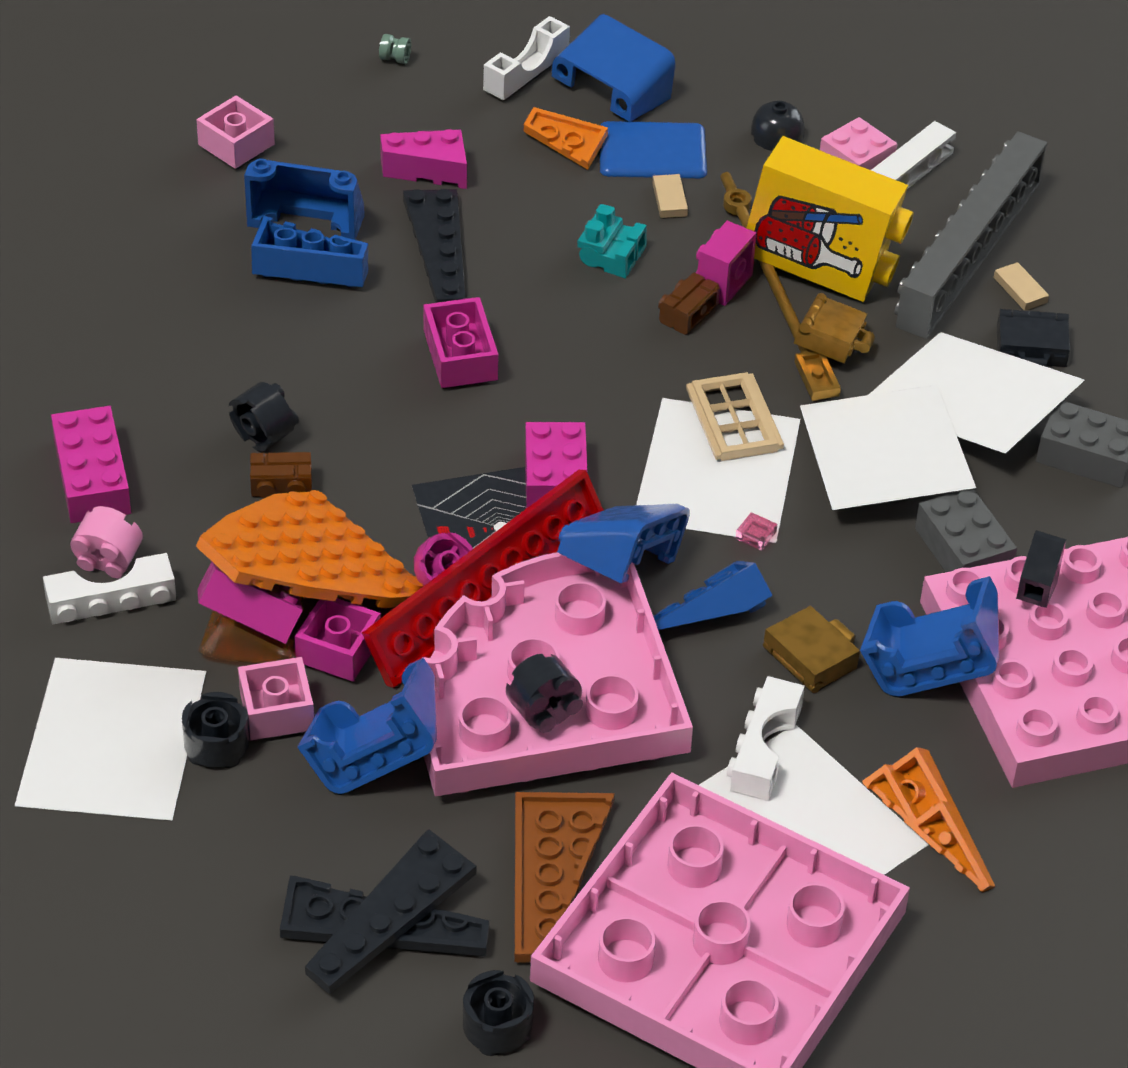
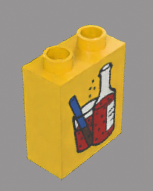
M782 136L763 165L747 224V229L757 232L754 259L864 302L874 283L885 287L889 286L898 266L900 255L889 252L888 249L891 240L900 244L903 242L913 219L914 212L902 207L908 185Z

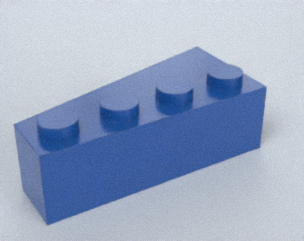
M267 216L263 217L251 245L252 274L264 277H281L294 281L306 280L321 284L332 283L347 287H363L368 274V243L338 235L328 238L320 230L312 228L308 232L298 230L294 223L285 221L283 225L273 223V218Z

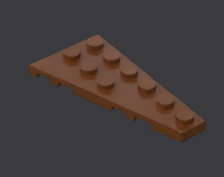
M515 792L514 962H531V955L574 901L613 806L615 793Z

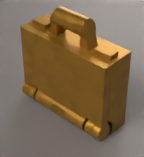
M819 293L799 326L794 344L845 363L853 350H859L861 353L868 352L875 340V335L865 330L867 313L829 299L825 294Z
M811 605L765 629L763 647L812 693L818 692L820 688L857 669L860 650L853 644L856 635L838 619L828 622Z

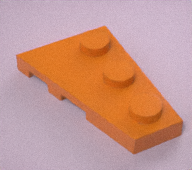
M533 107L524 122V132L587 170L608 136V127Z

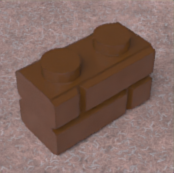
M695 272L685 280H679L674 291L669 295L664 294L659 301L660 323L670 328L674 327V330L684 335L688 334L719 304V284L710 279L705 280V277Z
M311 452L251 453L250 482L252 497L266 498L278 493H289L290 491L310 492L312 490Z

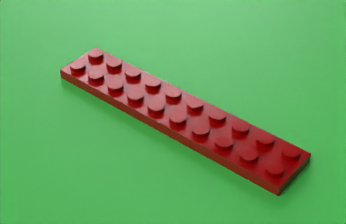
M578 469L362 632L382 678L388 687L394 688L402 682V674L409 664L422 657L431 658L435 651V627L447 611L463 595L474 601L482 602L492 597V576L520 562L556 553L560 545L558 540L559 534L565 525H570L576 520L603 511L586 470Z

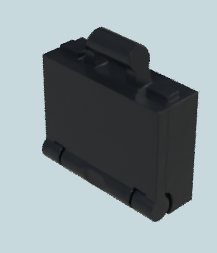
M1000 308L997 322V351L1045 367H1067L1070 352L1069 314Z

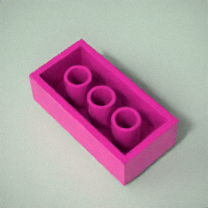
M111 406L51 414L54 442L70 523L82 522L88 510L92 512L93 508L98 506L109 507L125 515L131 514L129 487Z

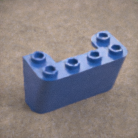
M605 14L599 15L553 61L551 76L569 87L574 86L577 67L613 88L610 111L629 122L671 99L675 72L674 55L665 47ZM619 98L626 102L627 111L621 108Z

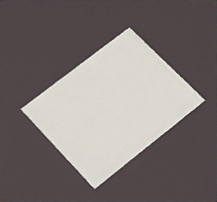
M940 332L868 395L938 385L957 437L1002 453H1007L1085 380Z
M938 385L800 405L832 510L976 488Z
M662 398L636 505L680 504L690 510L686 529L776 543L800 419L771 414L784 443V449H779L778 452L721 461V459L716 460L692 402ZM735 409L740 422L756 420L752 411ZM729 410L714 412L719 425L734 423ZM759 427L744 430L749 443L764 440ZM738 431L722 433L727 446L743 444Z
M55 658L15 807L172 821L187 759L183 740L182 712L190 701L193 704L200 700L206 671Z
M795 725L794 730H785L765 743L770 750L779 755L777 778L768 801L730 791L731 777L727 776L728 767L699 784V786L883 875L929 845L797 725Z

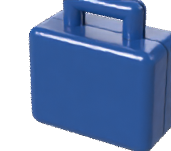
M605 121L601 124V126L608 127V136L599 150L600 173L604 176L653 178L655 175L680 174V178L700 179L707 175L705 128L699 123Z

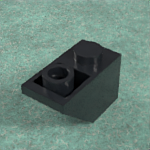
M1038 530L1035 531L1020 577L1016 599L1047 608L1058 582L1067 539Z

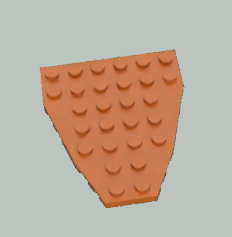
M316 490L273 494L232 512L200 535L196 547L234 583L248 586L254 585L271 591L274 584L290 587V595L336 601L339 595L350 600L352 604L361 605L364 598L377 600V607L393 608L423 587V584L404 568L402 562L392 558L384 551L385 548L380 543L373 541L365 534V530L349 520L343 510L336 508L327 500L325 494Z

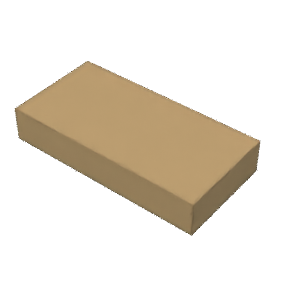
M680 174L653 176L652 183L660 218L686 217L688 215V207Z
M1018 262L995 270L993 278L1023 310H1029L1048 303V293Z

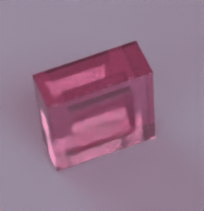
M751 512L736 530L735 539L763 550L776 534L778 524Z

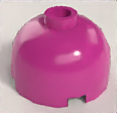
M441 533L429 537L418 547L414 556V572L417 580L423 586L471 551L473 549L465 538L456 533Z

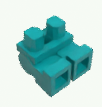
M600 204L596 209V214L592 220L587 222L584 232L577 241V246L581 248L579 252L581 261L587 266H599L604 268V272L626 279L634 267L635 261L639 259L647 246V225L637 222L633 227L623 225V218L615 216L614 207Z

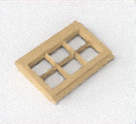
M748 372L694 380L692 383L686 384L687 392L716 460L721 459V461L749 457L778 452L779 449H784V443L753 373L748 374ZM742 387L746 399L731 401L726 389ZM721 390L725 402L710 405L705 392ZM750 407L756 420L740 422L735 409ZM729 410L734 423L719 425L714 412ZM759 427L764 440L749 443L744 430ZM738 431L743 444L727 446L722 433Z

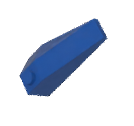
M736 561L706 579L704 582L707 587L693 589L684 594L683 599L685 602L681 605L679 602L668 605L653 617L657 629L660 630L748 610L754 612L766 605L765 600L773 595L756 563Z

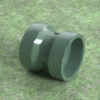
M384 34L379 46V58L387 61L395 59L398 63L406 64L411 53V39L406 37L397 39L393 35Z

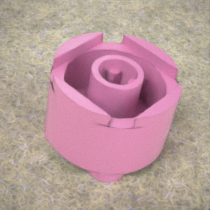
M98 506L94 507L92 512L88 510L70 542L71 550L78 558L77 565L85 571H93L95 568L105 571L113 578H121L142 542L143 534L140 527L135 522L131 526L124 520L125 514L109 507Z

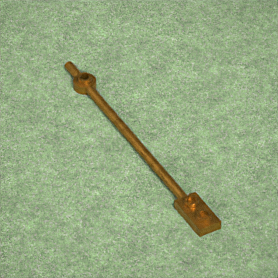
M724 172L720 176L727 191L724 195L723 207L727 212L738 215L742 226L747 228L750 217L748 211L751 207V195L743 189H737L731 174ZM759 261L795 339L800 322L774 267ZM798 345L801 353L795 354L794 362L811 400L840 396L841 387L827 357Z

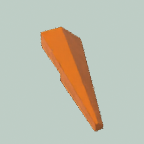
M916 747L893 765H883L862 781L865 787L876 793L887 807L892 808L905 820L904 822L939 854L944 855L955 865L954 867L960 873L965 874L975 883L981 892L995 887L929 750Z

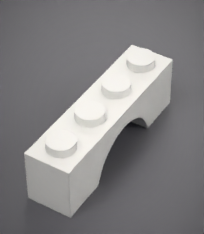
M551 16L547 17L533 28L528 44L516 58L513 59L500 52L484 64L483 90L502 100L508 98L553 64L554 59L569 45L570 26Z
M167 553L137 558L132 570L126 576L109 583L87 581L75 571L43 576L45 596L52 625L176 601L175 580Z
M767 676L763 688H757L753 701V706H756L754 711H748L744 728L747 729L746 734L740 733L737 741L736 752L738 756L737 758L731 757L728 765L727 776L731 777L730 791L769 800L777 778L779 755L770 750L764 743V740L775 732L794 730L803 704L805 685Z

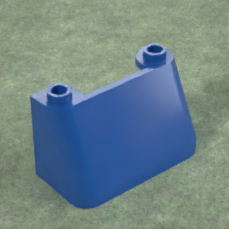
M257 159L248 165L244 174L247 227L259 228L264 216L271 217L273 221L278 222L280 214L284 213L331 220V230H337L338 228L341 231L342 237L356 240L365 212L364 201L354 174L348 171L266 159Z
M680 504L615 506L576 520L570 525H565L559 534L558 540L560 545L557 553L608 578L623 583L629 579L630 575L627 574L629 565L631 563L640 564L644 550L658 555V559L667 564L675 561L690 517V510Z
M990 576L969 583L965 593L969 603L967 605L915 617L911 609L902 602L891 601L876 605L860 652L885 693L892 696L908 695L987 676L996 670L999 660L998 592Z
M424 657L405 668L402 674L404 688L402 692L394 695L388 703L361 716L357 714L350 704L344 701H334L319 708L300 741L298 749L327 789L338 794L347 793L432 751L437 740L435 675Z

